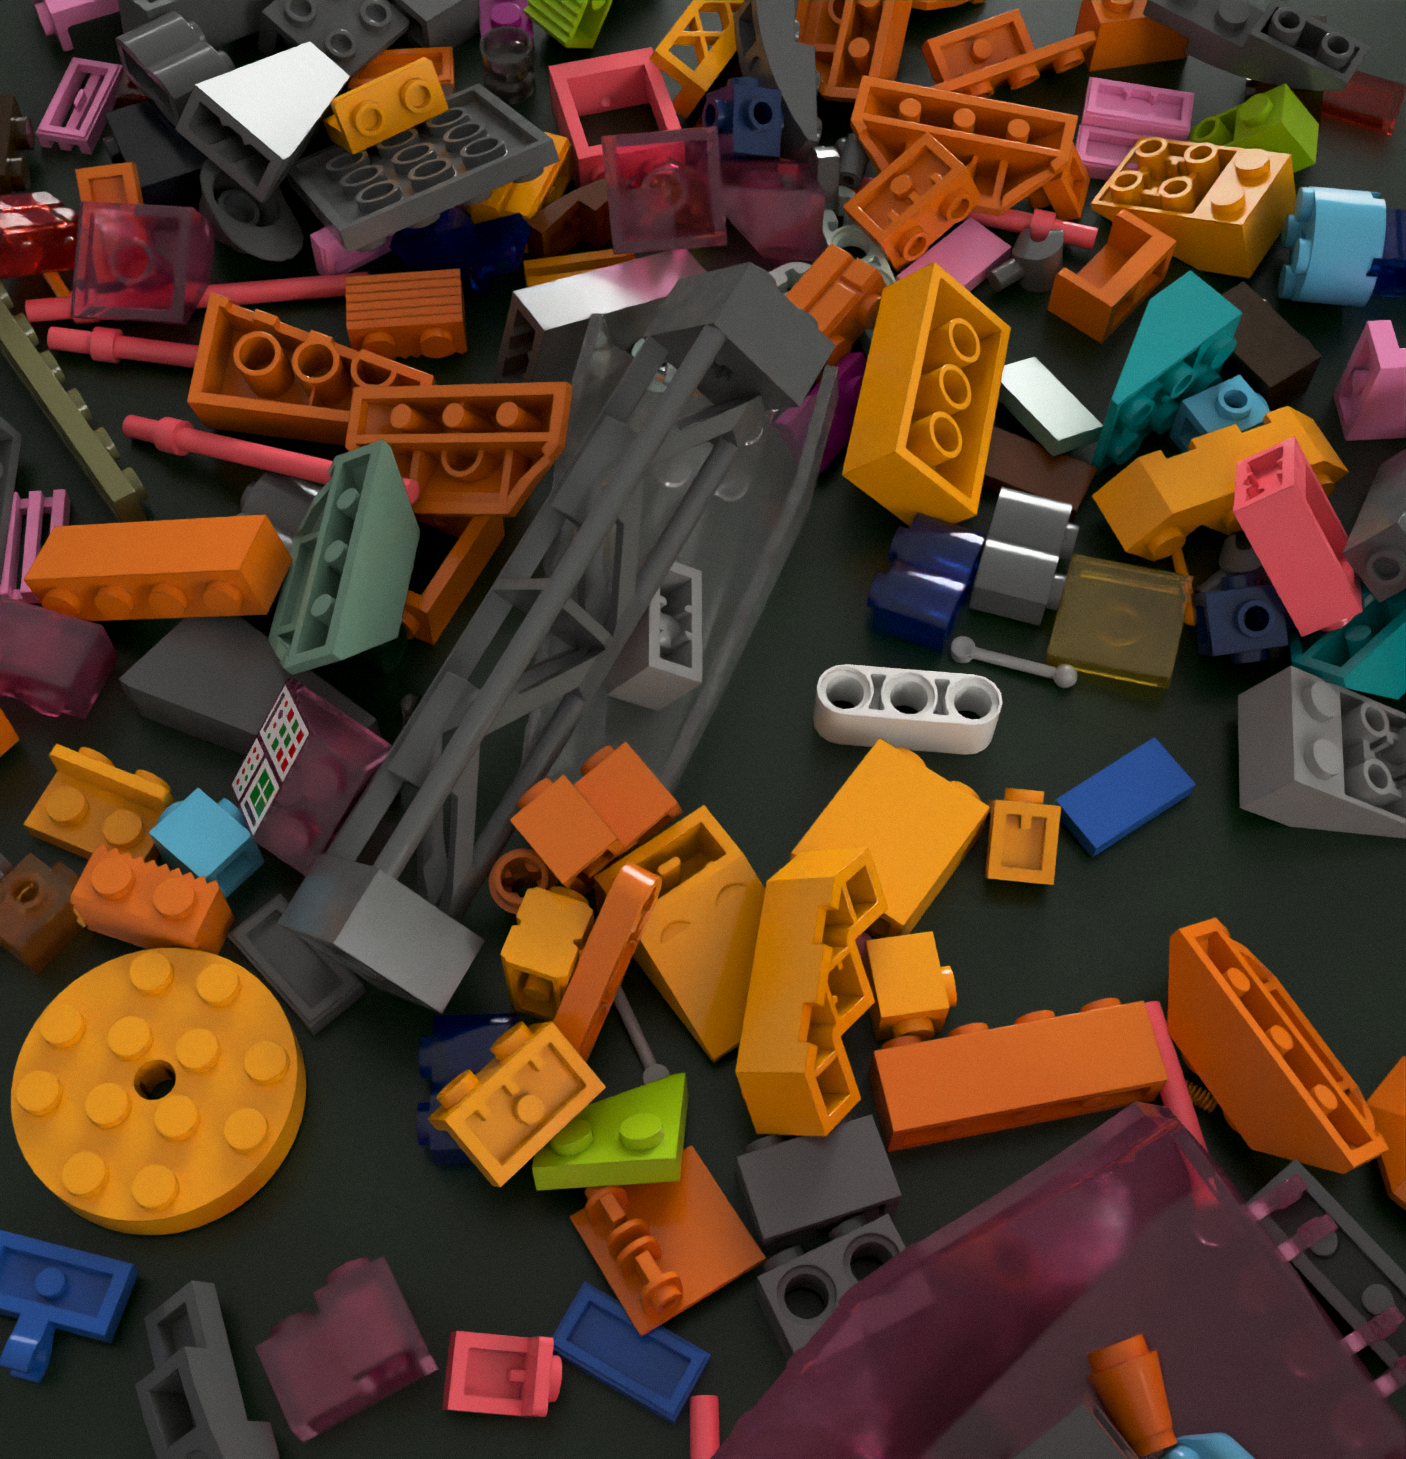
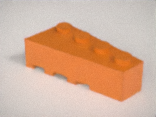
M210 291L187 403L206 428L345 446L353 387L437 384L433 375L361 349L360 352L334 342L333 338L312 329L310 333L281 322L279 317L259 309H256L255 312L233 304L230 298Z

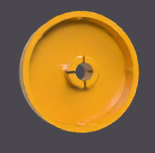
M155 948L141 950L117 957L91 969L60 992L36 1020L19 1053L13 1074L11 1088L13 1127L20 1149L33 1172L52 1193L76 1214L106 1229L126 1234L166 1235L180 1233L216 1221L234 1211L254 1196L275 1174L288 1155L302 1121L306 1100V1069L297 1037L279 1002L271 991L245 968L229 959L196 949ZM173 1076H175V1085L165 1097L149 1100L144 1092L151 1093L157 1084L165 1080H172Z

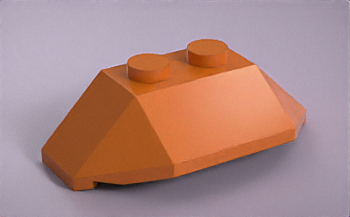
M913 0L798 1L795 19L799 20L800 23L798 43L815 46V67L821 76L818 93L825 101L855 103L862 75L891 81L896 80Z
M862 75L850 127L878 174L926 132L930 133L968 168L981 196L980 202L971 211L1000 216L1067 168L1078 115Z
M568 382L353 387L345 447L348 451H352L382 439L390 445L401 477L416 480L419 484L418 499L411 505L415 516L515 517L565 449L573 385Z
M1217 918L1179 928L1170 936L1167 1031L1180 1049L1187 1067L1200 1077L1222 1108L1227 1123L1243 1137L1250 1149L1292 1161L1296 1158L1300 1163L1340 1174H1345L1386 1152L1389 1148L1383 1136L1375 1129L1374 1117L1360 1088L1276 976L1250 950L1229 938L1231 935L1228 929Z

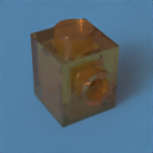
M30 852L0 881V945L37 975L86 925L84 920L80 919L81 915L77 914V910L73 909L74 904L70 903L71 893L79 877L62 862L58 861L50 868Z

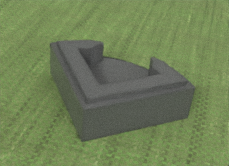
M833 146L811 147L809 151L807 171L817 204L836 202V198L839 195L840 156L837 149Z

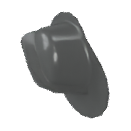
M209 158L203 163L199 176L202 188L199 213L202 224L215 240L238 253L251 254L263 260L277 262L293 259L302 250L303 233L279 186L268 201L261 203Z

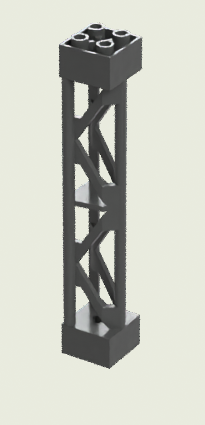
M747 262L678 279L642 338L645 341L339 833L325 854L320 853L277 922L279 926L379 990L441 1014L443 1013L485 941L463 926L460 921L516 829L509 819L521 810L517 805L518 800L532 786L547 777L763 412L800 407L834 350L835 345L818 329L819 326L816 319L805 310L796 307L777 288L775 279L766 270L754 265L752 262ZM666 359L677 371L637 434L626 425V422ZM696 388L714 404L679 418ZM706 441L713 444L714 447L637 573L643 482L646 470L654 464ZM617 467L602 491V473ZM568 519L577 526V534L551 577L530 579L564 522ZM614 523H616L612 593L610 594L607 592L603 574V541ZM577 584L578 604L570 597ZM514 605L527 616L482 689H478L467 680ZM548 631L564 643L574 647L527 668ZM563 696L474 845L481 741L485 735ZM458 726L442 752V733ZM406 782L416 789L414 800L374 865L369 866L355 862L403 783ZM450 794L452 795L447 859L443 838V804ZM416 848L418 894L397 881Z

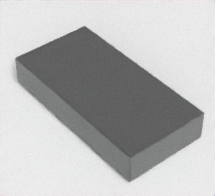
M279 893L228 933L227 937L233 947L307 1030L315 1036L367 992L364 984L353 972L277 924L289 905V902Z

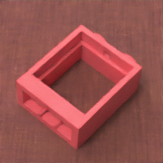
M652 47L548 66L551 107L560 135L568 138L570 143H572L574 178L578 188L619 174L628 176L636 173V175L630 177L632 188L685 178V137L660 68L649 60L654 52ZM650 103L660 133L588 146L579 119L580 116Z
M1293 436L1237 462L1233 513L1301 637L1318 630L1322 632L1334 631L1348 624L1355 615L1363 612L1361 578L1342 555L1349 537L1296 437Z

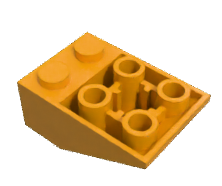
M1140 136L1090 203L1091 209L1112 222L1114 216L1121 209L1127 210L1175 239L1177 242L1172 256L1197 270L1250 278L1282 232L1285 216L1287 214H1294L1296 191L1291 154L1269 152L1263 149H1244L1219 146L1206 142L1194 143L1169 140L1162 137ZM1129 162L1137 163L1139 170L1126 169V166Z
M703 805L595 875L594 888L596 909L600 913L615 878L626 863L631 862L662 877L659 896L632 957L711 1061L715 1063L740 1045L765 888L743 852L705 805Z

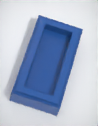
M1153 737L1055 799L1053 805L1061 806L1060 820L1091 858H1093L1189 796L1196 784L1161 743Z
M585 1281L552 1335L554 1338V1355L560 1356L565 1362L673 1426L677 1423L689 1401V1397H691L711 1360V1354L661 1325L640 1337L621 1303Z

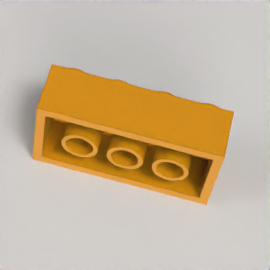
M935 261L883 288L842 471V476L922 536L977 516L1011 330L1009 325Z

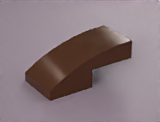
M619 174L587 184L555 200L526 221L529 260L563 256L581 240L599 250L633 219L631 178L625 174Z

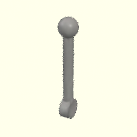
M966 636L957 637L951 643L950 655L958 663H968L972 659L1054 679L1056 685L1061 688L1073 686L1078 678L1076 669L1069 664L1053 667L975 647L974 641Z
M620 984L613 1001L645 1069L643 1084L645 1085L669 1076L668 1069L662 1064L656 1063Z

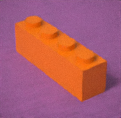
M267 515L54 526L23 580L54 622L267 615L293 559Z
M1117 998L1093 1001L1083 1006L1079 1013L1055 1017L1054 1012L1050 1010L1031 1012L1016 1019L1014 1025L989 1029L986 1023L966 1024L950 1031L948 1037L924 1042L917 1035L897 1037L885 1042L881 1046V1050L873 1052L868 1071L887 1152L1152 1102L1168 1081L1166 1069L1144 1001L1121 1005L1120 1000Z

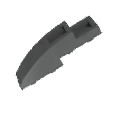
M744 0L734 15L735 41L742 76L759 79L760 87L781 90L784 128L781 134L780 158L801 162L809 153L811 147H817L822 133V121L817 117L816 97L820 89L821 76L815 67V46L798 43L800 23L799 20L795 19L794 0Z
M1147 0L1143 15L1189 38L1184 51L1185 54L1241 77L1277 86L1286 83L1289 88L1344 91L1370 49V46L1280 0H1271L1265 11L1243 0Z
M191 1280L144 1318L155 1369L137 1382L135 1387L157 1459H280L271 1422L247 1420L215 1284Z

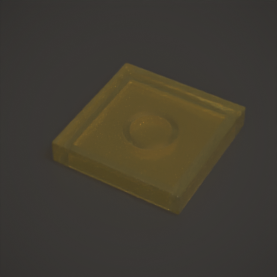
M1072 554L1047 650L1046 665L1057 667L1061 664H1069L1076 671L1169 689L1194 576Z

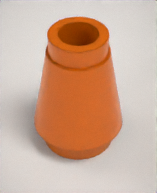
M521 848L505 853L495 862L490 871L488 883L491 896L496 904L505 911L517 915L524 898L518 895L520 889L528 886L535 888L537 886L549 890L551 887L556 886L557 879L535 850Z
M1142 1334L1085 1354L1092 1373L1086 1375L1088 1381L1121 1435L1138 1457L1154 1453L1178 1442L1172 1429L1173 1423L1157 1349L1149 1352Z

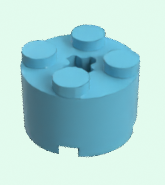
M1315 186L1299 188L1294 214H1287L1285 216L1282 227L1281 247L1290 248L1289 263L1288 265H1283L1278 284L1279 298L1291 299V301L1352 307H1364L1377 279V277L1366 276V273L1371 268L1373 258L1382 259L1385 242L1386 204L1384 199H1378L1381 193Z

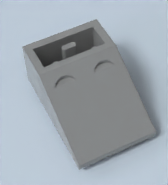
M1293 666L1287 667L1238 695L1239 795L1241 809L1289 827L1406 839L1405 713L1341 686L1325 682L1322 678Z

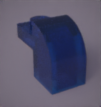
M460 205L441 212L440 218L428 226L416 229L407 227L395 232L389 247L411 272L460 268L464 297H482L486 295L491 277L518 271L532 227L520 213L474 224Z

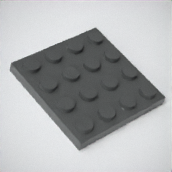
M478 83L445 97L449 110L354 155L334 144L299 159L286 177L290 187L348 253L354 250L365 252L380 247L387 241L388 235L404 228H422L436 222L440 218L441 212L459 204L470 206L481 203L492 195V190L510 182L524 183L536 179L542 175L544 167L560 161L553 139Z

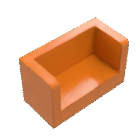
M1121 209L1114 216L1107 244L1077 274L1067 268H1062L1056 274L1047 310L1102 344L1165 279L1177 241L1127 210Z

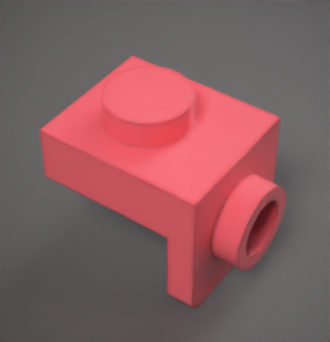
M465 1331L450 1332L442 1410L519 1417H546L548 1402H555L557 1400L562 1380L561 1358L558 1355H553L554 1338L544 1336L528 1338Z

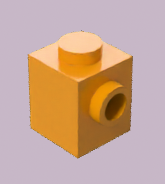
M933 931L866 940L861 960L875 1003L869 1008L875 1041L907 1035L920 1036L922 1042L933 1038L935 1032L942 1031L949 1008L957 1004L954 975L950 966H940Z

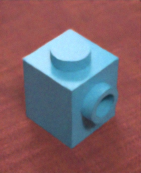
M1237 375L1182 400L1169 436L1181 452L1185 453L1190 451L1188 448L1190 440L1233 424H1236L1242 433L1265 425L1263 418L1270 410L1265 399L1260 394L1255 393L1241 375Z
M200 788L194 790L185 800L177 801L167 807L160 815L156 826L148 832L162 859L173 869L179 868L183 875L192 872L195 879L204 876L207 883L216 880L225 898L232 894L265 863L253 834L247 830L249 824L245 815L228 799L223 798L216 803Z

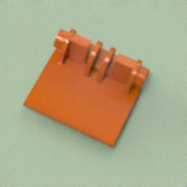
M692 1145L683 1150L680 1181L587 1187L584 1192L588 1199L585 1208L569 1216L640 1337L766 1261V1257Z

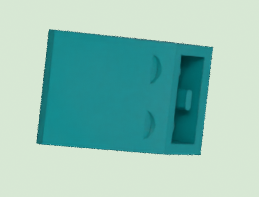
M1191 270L1156 294L1148 302L1111 398L1091 465L1098 467L1096 475L1114 462L1117 465H1121L1128 461L1139 449L1142 441L1154 432L1161 435L1168 431L1174 424L1182 400L1223 381L1219 374L1224 361L1236 347L1237 340L1233 337L1243 312Z

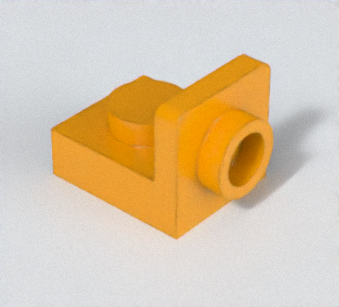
M1005 788L1004 800H988V806H990L988 812L991 815L985 878L1054 885L1061 806L1043 804V791Z

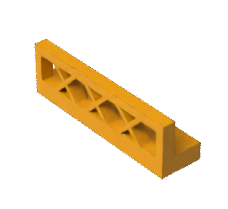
M693 0L649 58L651 62L683 86L672 102L675 111L683 118H688L736 53L737 47L732 12H737L744 0ZM699 12H719L723 31H703ZM689 25L690 31H684ZM673 45H694L699 64L695 71L669 51ZM707 45H713L712 48L708 51Z

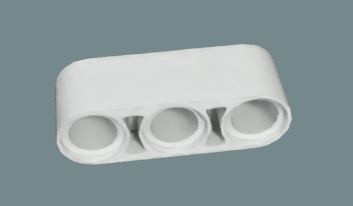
M844 664L835 665L827 669L819 677L816 688L813 722L815 729L821 737L828 742L840 745L873 747L878 739L881 738L895 748L903 747L914 751L967 755L976 754L986 749L991 743L1003 701L1001 692L995 683L986 677L974 674ZM843 700L850 702L855 707L842 709L831 703ZM905 705L912 707L918 713L905 714L894 707ZM966 710L971 711L979 715L981 718H965L958 712Z

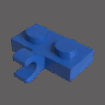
M0 1230V1314L18 1319L3 1349L0 1366L11 1369L9 1373L11 1377L39 1384L51 1358L53 1337L56 1329L112 1343L139 1271L132 1263Z

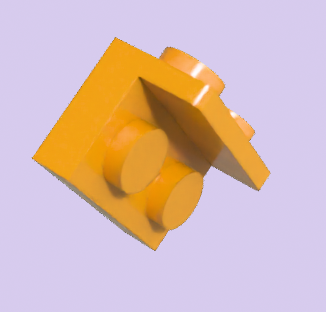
M422 57L331 100V107L334 115L322 121L330 140L354 155L444 113L449 108L433 62Z
M55 744L48 756L56 767L57 773L23 824L30 836L88 860L97 846L106 844L109 851L118 848L121 855L130 851L133 858L142 856L146 863L152 860L156 862L160 853L148 832L156 826L164 810L175 803L170 793L171 787L163 779L148 771L137 770L135 774H131L116 768L111 760L91 748L81 747L77 752Z
M523 1021L515 1024L491 1045L490 1051L495 1057L476 1075L470 1069L462 1072L436 1096V1099L442 1106L428 1120L436 1130L449 1133L492 1186L502 1187L606 1088L552 1021L535 1023L528 1027Z

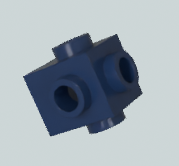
M735 77L727 80L726 87L707 93L706 104L702 113V125L706 131V161L753 166L780 158L781 134L784 128L781 90L760 87V80L757 78Z
M1259 572L1221 577L1222 589L1191 594L1199 655L1219 656L1230 654L1232 664H1242L1270 659L1269 648L1289 645L1287 631L1293 629L1294 622L1273 584L1260 583ZM1246 613V622L1244 623V615Z

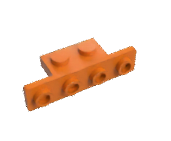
M1019 8L928 39L921 47V51L935 83L934 86L928 88L988 98L994 94V88L1009 84L1010 89L1015 90L1032 83L1040 77L1039 72L1054 68L1055 73L1060 74L1075 68L1085 61L1083 54L1098 39L1094 30H1089L1035 50Z

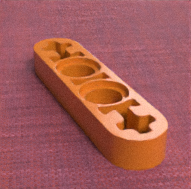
M631 862L626 863L620 870L606 896L553 1020L555 1026L586 1063L662 886V877Z

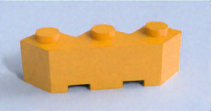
M1286 406L1266 413L1263 418L1265 425L1243 433L1236 424L1193 438L1188 445L1190 449L1188 452L1166 459L1162 451L1158 450L1138 457L1095 492L1092 497L1125 552L1155 562L1157 559L1166 558L1181 549L1186 542L1185 537L1200 525L1226 535L1243 530L1233 513L1236 464L1241 460L1295 436L1327 497L1334 491L1335 483L1347 475L1349 471L1315 421L1305 414Z
M869 846L802 851L766 881L735 1069L742 1096L746 1102L757 1134L827 1136L861 1100L841 1036L875 1003L855 941L860 934L888 909Z

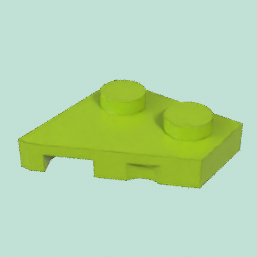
M675 1073L587 1105L534 1155L532 1171L536 1190L680 1181L689 1100L686 1074Z

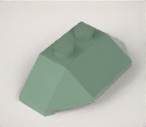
M383 439L334 458L327 472L332 478L314 497L294 536L290 551L293 561L282 583L268 638L274 653L281 660L280 664L283 669L292 675L344 660L398 638L410 578L414 568L420 529L391 446Z

